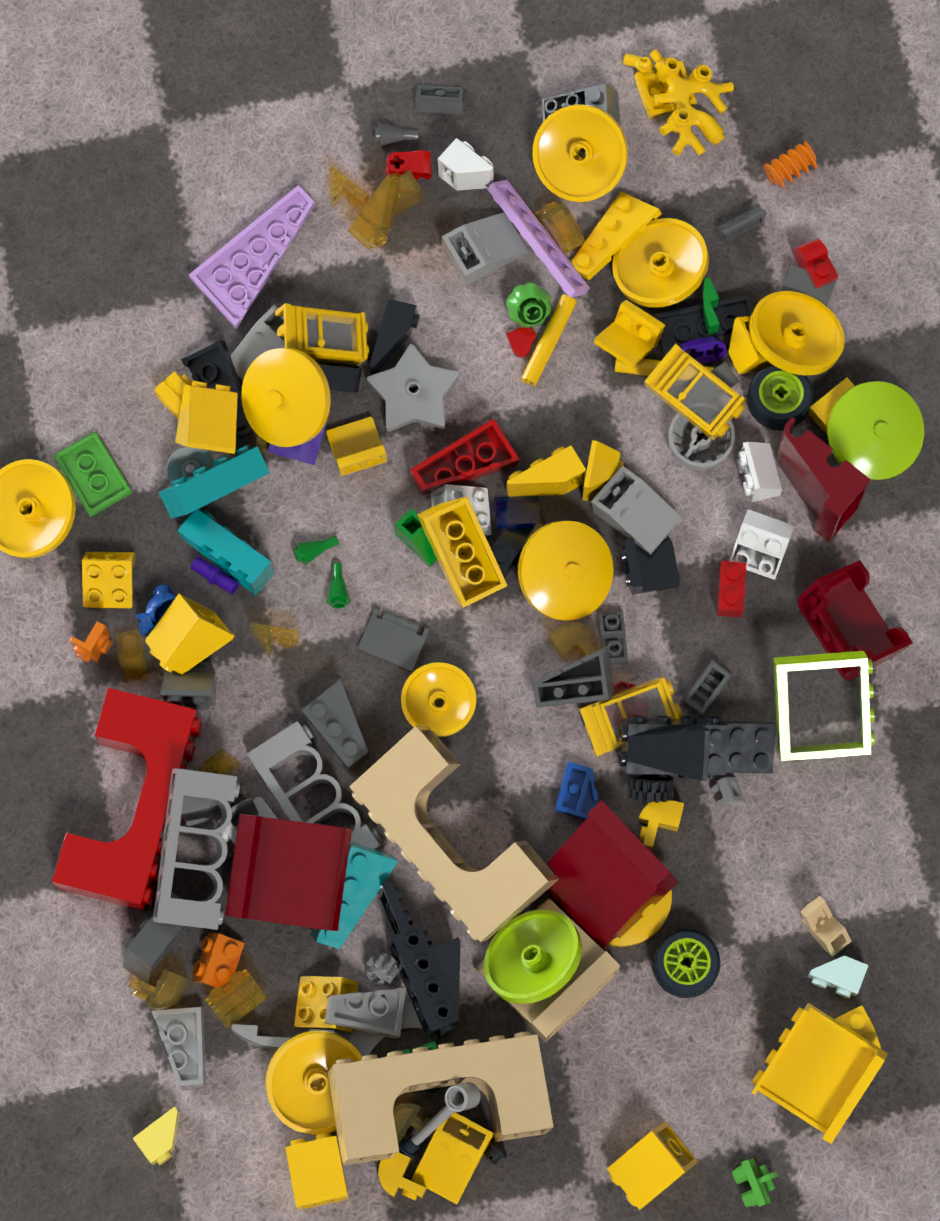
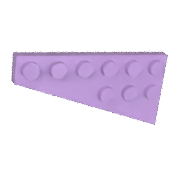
M299 185L189 274L192 282L235 329L243 320L315 206L314 201Z

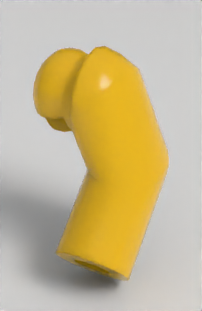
M628 53L624 56V65L635 67L643 74L649 73L653 68L649 57Z

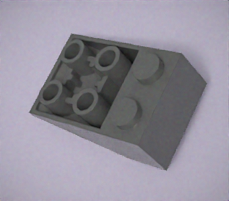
M607 83L542 99L543 122L552 113L561 108L586 104L606 111L620 125L618 92Z

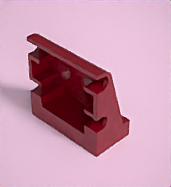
M792 417L785 425L776 455V462L816 517L817 522L814 531L829 543L860 507L871 479L846 459L838 467L830 466L827 463V459L831 456L833 449L809 430L801 437L792 436V430L796 421Z
M601 800L587 814L589 817L547 862L548 867L559 878L547 892L604 951H607V946L616 937L621 938L643 917L642 913L649 905H656L679 882Z
M240 814L225 916L338 932L352 829Z

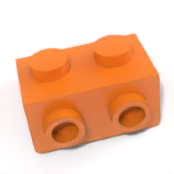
M98 621L85 642L73 636L69 640L73 647L72 650L76 652V656L88 663L90 659L97 662L101 654H106L112 645L111 635L107 627Z
M208 933L202 941V952L199 960L194 965L192 981L229 992L245 943L219 933Z

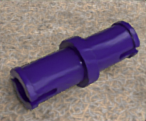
M200 556L196 557L192 562L190 569L206 578L209 584L217 585L229 595H233L238 589L240 582L225 574L221 567L211 565Z

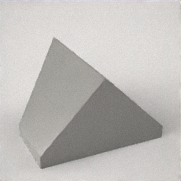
M184 796L181 816L186 826H192L210 821L220 807L216 802L208 799Z

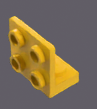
M625 300L619 307L615 321L596 336L593 343L624 364L634 367L658 346L665 324L628 300Z
M372 417L326 431L341 477L387 462L384 445L381 444Z
M85 552L82 559L83 606L85 608H132V569L135 564V552Z
M301 976L294 1026L298 1028L333 1029L353 1033L354 1029L325 1023L328 998L332 995L358 993L359 982L344 977Z

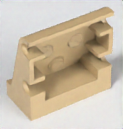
M549 898L536 910L559 912L573 923L582 940L580 963L566 985L544 1000L528 1004H517L505 1000L545 1043L596 995L620 969V965L608 952L597 945ZM483 960L474 969L486 979Z

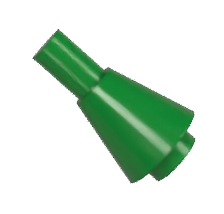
M333 536L323 541L296 543L293 553L298 563L302 562L306 566L324 553L325 550L339 545L337 536Z
M333 563V578L331 579L326 603L331 605L332 608L342 609L351 602L344 578H342V564Z

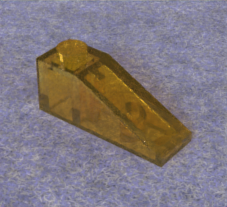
M398 173L387 174L347 230L367 249L380 248L388 240L387 234L392 228L401 178Z

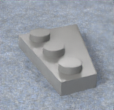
M406 987L366 993L332 995L328 998L325 1023L397 1039L401 1033Z
M204 1008L153 1010L152 1014L160 1030L159 1034L165 1044L169 1055L168 1059L178 1086L206 1085Z

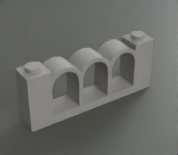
M297 721L247 753L249 760L290 821L303 822L290 801L313 786L326 783L336 790L334 803L305 823L320 824L336 813H348L356 821V826L351 834V842L380 850L379 842L382 840L374 828L369 830L367 825L362 827L358 812L352 806L342 803V791L339 783L333 777L323 774L322 759L320 754L312 748L310 739L313 738V735L306 725L301 727ZM299 755L313 757L317 761L315 773L295 788L284 793L271 772Z
M178 768L172 769L153 922L218 930V925L222 924L224 911L220 909L221 904L215 902L221 896L223 882L219 873L214 869L220 867L227 856V844L219 833L225 831L232 819V810L228 802H234V797L237 798L239 795L240 783L236 782L237 776ZM183 797L208 799L216 802L222 811V818L217 827L207 830L180 826ZM179 832L211 837L217 845V855L213 862L208 865L175 862ZM174 868L198 870L207 873L213 882V889L209 897L202 901L171 898Z

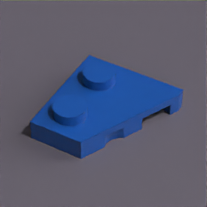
M567 762L554 811L583 820L589 817L587 814L598 804L599 800L594 785L595 778L592 768Z

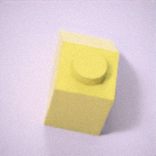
M173 1107L133 1138L152 1165L155 1163L161 1165L172 1157L170 1152L175 1147L180 1115L176 1107Z

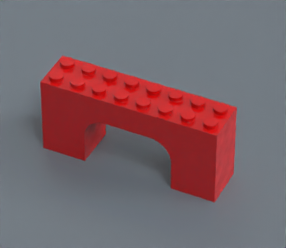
M108 688L94 736L101 746L141 756L146 760L147 772L132 825L122 838L113 842H101L66 833L52 883L59 890L145 912L148 906L152 907L155 899L153 886L154 882H158L172 769L187 770L188 762H193L196 754V747H194L195 737L200 738L203 729V723H200L201 718L196 709Z

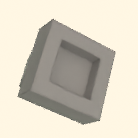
M724 777L718 780L717 784L711 788L712 793L721 791L722 799L716 801L718 806L745 801L736 777Z

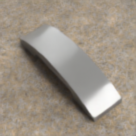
M232 1024L233 1034L245 1042L262 1049L277 1051L286 1041L291 1039L259 1036V1028L256 1025ZM309 1029V1031H328L335 1033V1030Z

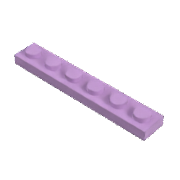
M509 181L492 182L487 190L493 196L494 201L500 205L507 218L513 222L521 236L532 247L535 255L541 259L548 268L549 273L561 285L562 290L570 298L586 294L590 287Z

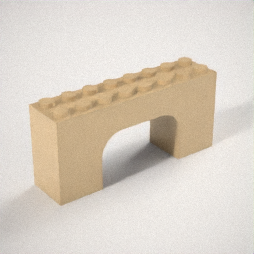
M415 726L349 786L353 791L352 796L360 805L364 804L370 811L368 815L376 824L380 823L385 828L384 834L392 843H397L401 847L402 856L409 863L413 862L417 866L418 875L425 882L429 881L435 888L433 890L434 894L442 902L446 901L449 904L451 914L458 921L462 920L468 927L466 929L467 933L475 941L491 940L504 925L519 916L557 882L559 878L527 841L514 842L483 870L473 868L461 857L433 824L427 811V801L430 793L461 764L429 726Z
M520 1032L514 1034L515 1037L505 1039L504 1035L490 1037L489 1041L479 1043V1039L464 1041V1045L454 1047V1043L439 1045V1049L430 1051L428 1047L413 1049V1052L410 1054H403V1051H393L387 1053V1056L383 1058H377V1055H367L361 1057L362 1060L352 1062L351 1058L337 1060L336 1064L332 1065L329 1070L328 1077L342 1166L390 1159L398 1154L399 1146L393 1115L394 1102L398 1096L407 1092L459 1085L466 1082L475 1084L487 1098L495 1142L548 1133L554 1126L538 1035H530V1032Z

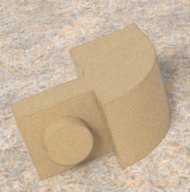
M820 896L800 911L803 917L801 921L806 929L831 957L835 956L852 942L845 927L833 917L826 901Z

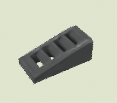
M712 660L683 701L703 715L733 674ZM712 669L724 677L722 681H719L710 674ZM705 678L711 680L718 687L716 689L710 687L704 682ZM699 686H702L712 694L710 698L698 690ZM693 694H696L706 702L704 706L691 698Z

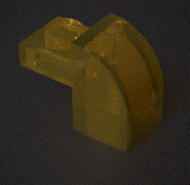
M553 201L535 212L536 218L549 230L552 239L564 254L585 242L576 220L563 203L558 204Z
M566 623L548 634L549 642L561 659H564L578 649L583 656L599 649L595 642L590 643L595 638L594 630L583 623Z
M164 969L156 987L134 977L131 978L128 987L133 990V996L146 1001L147 997L150 998L147 1004L149 1009L166 1010L179 1003L189 985V981Z
M404 1103L393 1107L398 1144L404 1139L410 1127L419 1131L431 1120L424 1115L421 1119L417 1117L421 1111L420 1106ZM436 1130L428 1136L429 1139H432Z

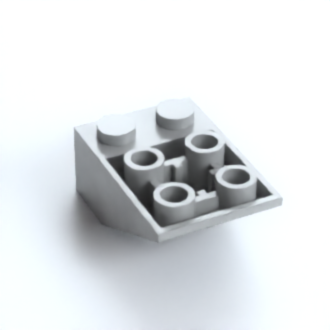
M505 212L464 224L442 236V247L465 286L529 253Z
M275 305L255 323L231 354L237 376L242 381L248 368L257 357L269 350L285 347L284 337L277 336L278 328L284 324V317L275 316V311L278 309ZM308 336V346L310 347L311 345H310V340H309V336Z
M624 466L616 472L591 501L594 514L628 539L634 538L635 544L650 555L682 519L641 478Z

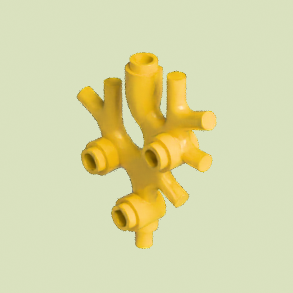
M657 49L652 51L649 55L656 63L654 65L656 76L660 81L667 83L669 88L667 93L654 96L655 103H670L676 108L667 119V123L659 128V132L663 136L671 131L679 134L678 141L672 149L674 155L680 156L685 146L690 145L697 155L700 156L706 152V149L692 132L691 127L693 125L697 126L707 141L713 143L714 146L724 140L726 136L724 135L725 131L711 115L694 109L691 106L690 96L694 93L704 94L709 98L717 111L722 114L728 108L721 100L720 94L732 92L734 90L733 83L715 84L711 82L712 71L707 65L696 66L688 79L682 78L678 75L680 64L677 59L672 57L663 58Z

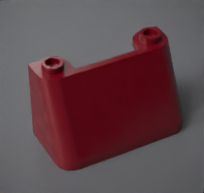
M858 560L817 579L799 596L798 607L827 654L864 651L868 659L872 660L874 668L904 651L913 642L903 628L896 626L889 630L864 590L869 584L870 575L861 560ZM859 666L836 668L846 680L850 681L859 676Z

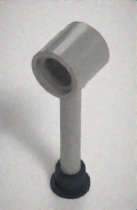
M466 1082L448 1088L445 1093L446 1106L415 1135L402 1139L399 1142L401 1151L408 1157H414L416 1151L421 1147V1143L454 1112L476 1107L480 1102L478 1087L473 1083ZM461 1092L464 1095V1101L461 1098Z

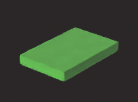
M96 431L53 455L90 517L133 493Z

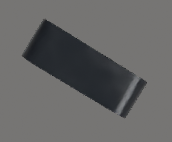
M316 361L327 378L330 390L358 392L362 367L352 364Z

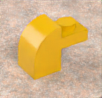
M673 800L667 802L660 801V803L652 801L644 807L638 822L648 824V826H642L639 840L650 851L653 849L658 827L678 831L684 803Z
M398 1152L394 1158L381 1160L378 1176L382 1187L390 1196L395 1198L398 1189H402L401 1195L416 1201L418 1196L423 1199L427 1188L403 1178L411 1161L410 1157Z

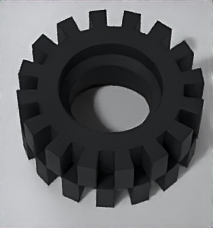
M644 774L643 778L628 777V797L632 798V800L649 803L651 801L655 803L671 801L673 799L674 777L669 775L668 778H656L653 776L654 774Z

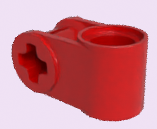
M429 151L393 152L387 157L386 173L393 180H418V178L428 180L432 177L431 153ZM394 164H399L400 168L396 169Z

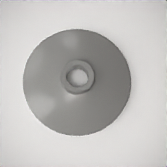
M183 446L177 449L168 460L166 469L168 480L171 483L183 476L189 478L194 475L193 471L198 468L214 466V460L205 449ZM188 464L193 465L191 472L185 471V467Z

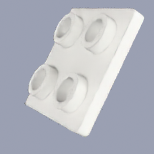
M445 484L431 492L432 507L467 496L485 536L492 534L487 488Z

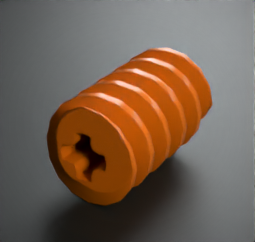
M806 141L803 142V145H796L795 150L789 149L787 155L781 154L779 160L775 158L771 160V165L768 163L763 165L764 172L772 185L778 184L782 189L785 188V179L790 184L793 183V174L800 179V170L808 174L809 165L814 169L818 167L816 156Z

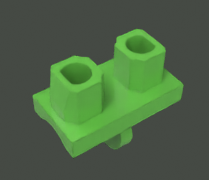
M755 1158L741 1162L742 1165L733 1170L732 1175L737 1184L747 1180L750 1183L752 1190L741 1194L745 1207L756 1205L760 1207L771 1203L772 1200L768 1192L776 1189L772 1179L778 1177L777 1171L769 1173L766 1164L758 1168Z

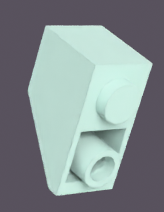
M842 956L812 969L808 974V978L813 979L811 983L820 988L826 989L828 985L836 989V994L850 998L851 995L856 996L858 994L869 965L847 956Z

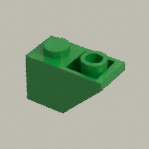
M410 509L394 524L395 535L426 565L431 567L438 560L419 521L418 513L414 509Z

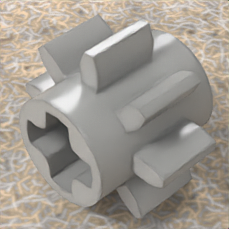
M380 953L378 957L372 954L365 967L368 970L367 977L379 985H382L385 981L391 983L398 968L394 967L396 965L395 959L386 953Z

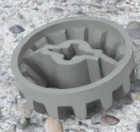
M696 403L687 406V408L709 425L722 411V409L706 403ZM677 413L669 428V449L672 450L675 460L685 464L687 469H700V472H704L712 467L716 469L723 461L729 458L735 442L734 425L732 421L728 423L730 428L722 438L717 437L718 444L715 449L711 446L712 439L707 435L705 439L696 444L697 436L701 437L704 433ZM685 434L690 436L688 451L684 446ZM708 449L713 452L706 457H695L698 452H704Z

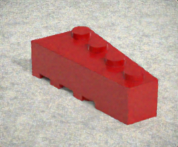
M493 418L410 469L409 476L421 495L433 492L445 484L456 485L516 466L520 459Z

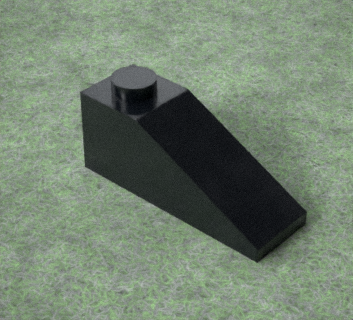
M388 298L369 365L370 373L375 374L410 337L412 329H417L420 320V314H417V305Z
M525 506L491 548L504 579L520 558L522 549L528 539L545 521L544 518Z

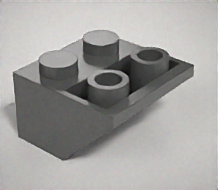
M165 671L161 696L164 702L184 707L185 705L194 706V709L209 710L210 706H216V673L187 671L182 675L176 671Z

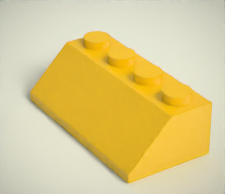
M467 496L440 503L417 514L454 598L460 606L464 608L507 586Z

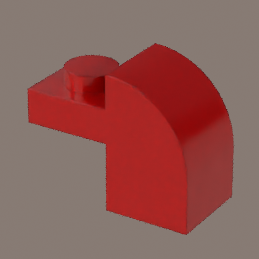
M818 238L796 247L793 251V256L799 267L806 269L815 289L834 282L839 277L828 257L829 252L826 246Z

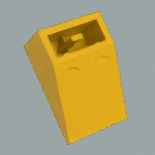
M562 446L553 451L551 457L545 460L541 458L534 461L530 465L531 468L524 472L519 470L511 474L509 480H507V496L565 495L584 484L586 469L572 446L567 448Z
M454 1112L436 1129L411 1180L457 1205L494 1133Z

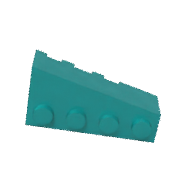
M248 445L235 450V456L228 458L227 455L213 461L214 466L198 468L193 471V476L185 478V476L171 482L172 486L159 491V495L170 517L175 518L187 515L269 474L270 471L258 446L250 449Z
M198 509L195 510L178 529L179 536L256 596L274 574L272 562L254 550L246 541L237 538L228 527L216 523V519L207 511L202 513Z
M350 841L338 932L313 928L310 934L313 939L318 943L340 949L380 890L381 885L384 884L398 863V860L391 854Z

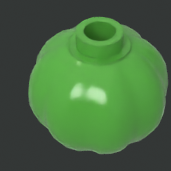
M533 282L516 286L506 300L509 318L524 328L541 325L552 310L548 291Z

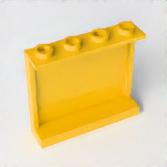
M807 1003L804 1009L799 1007L791 1019L795 1022L792 1029L786 1028L778 1041L782 1044L778 1051L772 1049L765 1060L769 1064L764 1072L759 1070L752 1081L756 1085L752 1094L755 1095L757 1091L764 1094L823 1132L824 1136L822 1139L832 1144L881 1068L888 1053L815 1006Z

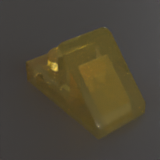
M334 166L330 168L332 209L346 195L345 199L353 207L359 206L364 210L369 204V195Z
M250 622L251 633L269 660H271L274 641L278 642V645L281 647L292 648L293 645L299 646L301 635L298 630Z
M139 629L115 634L119 652L118 658L125 683L150 678Z

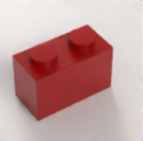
M721 561L717 616L742 617L744 611L746 563Z

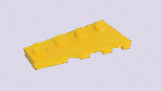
M620 192L572 259L571 264L581 277L590 280L612 260V255L618 250L622 251L635 234H641L647 228L646 224L653 218L656 220L661 215L660 209Z

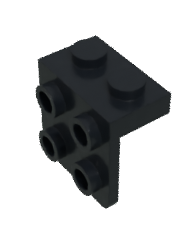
M634 538L624 540L623 548H620V557L622 563H626L627 572H624L626 587L630 586L632 595L679 586L680 579L671 540H663L651 555L635 544Z

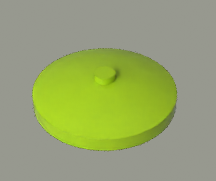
M880 381L862 383L846 391L833 406L828 420V441L833 449L832 453L840 465L846 459L871 480L888 479L904 472L918 457L924 441V421L918 405L902 388Z
M533 910L515 917L496 933L486 950L484 974L488 984L498 996L512 1003L528 1004L550 997L566 985L580 963L582 955L580 934L565 915L553 910Z

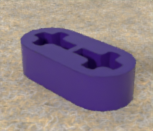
M715 336L690 340L683 343L680 347L687 354H690L691 349H694L696 352H693L691 357L700 364L718 361L726 354V345ZM714 345H717L718 348H715L714 352L712 353L710 350L714 348Z

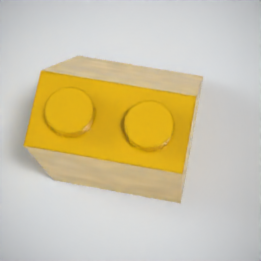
M192 381V385L184 384L175 443L191 448L235 454L238 393L230 391V386L216 384V388L213 389L206 388L207 383Z
M178 594L145 642L151 648L150 653L161 661L159 665L168 672L174 670L183 675L230 642L235 635L214 611Z
M665 1121L649 1132L610 1165L607 1170L610 1173L611 1180L625 1191L627 1200L640 1210L699 1161Z
M331 1132L316 1135V1140L306 1142L305 1138L290 1141L291 1146L285 1148L296 1208L302 1210L350 1199L337 1136H331Z

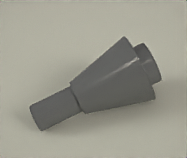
M380 122L378 127H374V142H378V146L403 140H418V130H403Z

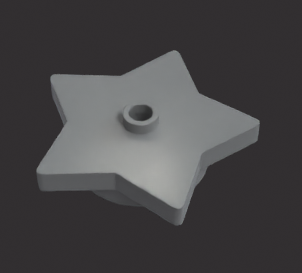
M410 344L395 368L368 376V384L386 403L387 432L412 422H420L444 429L443 399L459 379V372L430 366L416 347ZM412 388L418 389V391L415 393H412L409 390Z

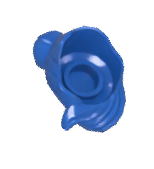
M162 584L157 586L153 590L154 597L149 601L145 613H140L136 616L137 619H140L139 632L144 637L149 636L176 598L173 594V589L168 585Z

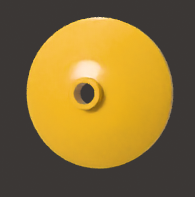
M430 663L415 670L406 680L401 694L402 710L405 718L413 728L415 726H429L437 737L450 736L462 730L471 720L476 708L475 688L467 674L458 667L448 663ZM437 699H442L444 704L441 707H437L434 702Z

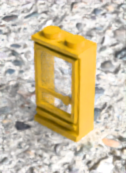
M288 303L283 304L275 311V316L284 317V324L277 330V336L284 337L285 339L284 348L300 350L308 354L315 361L352 364L356 366L364 362L369 355V346L366 341L368 323L365 321L364 312L352 313L301 307Z
M677 344L672 347L644 381L647 389L713 441L718 436L722 438L730 428L728 423L733 417L737 419L746 408L743 406L745 404L743 396L739 395L688 355Z
M658 677L615 693L609 700L594 701L577 707L584 720L586 734L590 737L594 749L592 751L594 755L599 756L622 747L619 731L620 727L623 726V718L642 715L649 719H656V716H670L672 719H681L683 716L678 704L674 705L671 695H674V690L670 680L666 681L664 677Z

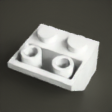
M456 138L438 158V176L457 191L484 189L494 182L492 162L485 156L480 157L474 152V148L465 141L462 143Z
M744 442L741 451L738 452L737 467L739 473H744L745 482H743L745 496H750L751 502L780 496L782 487L770 443Z
M748 509L729 561L746 563V570L775 580L794 525Z

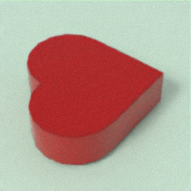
M522 327L506 333L507 340L516 357L525 358L529 355L531 345L536 340V332L533 328Z

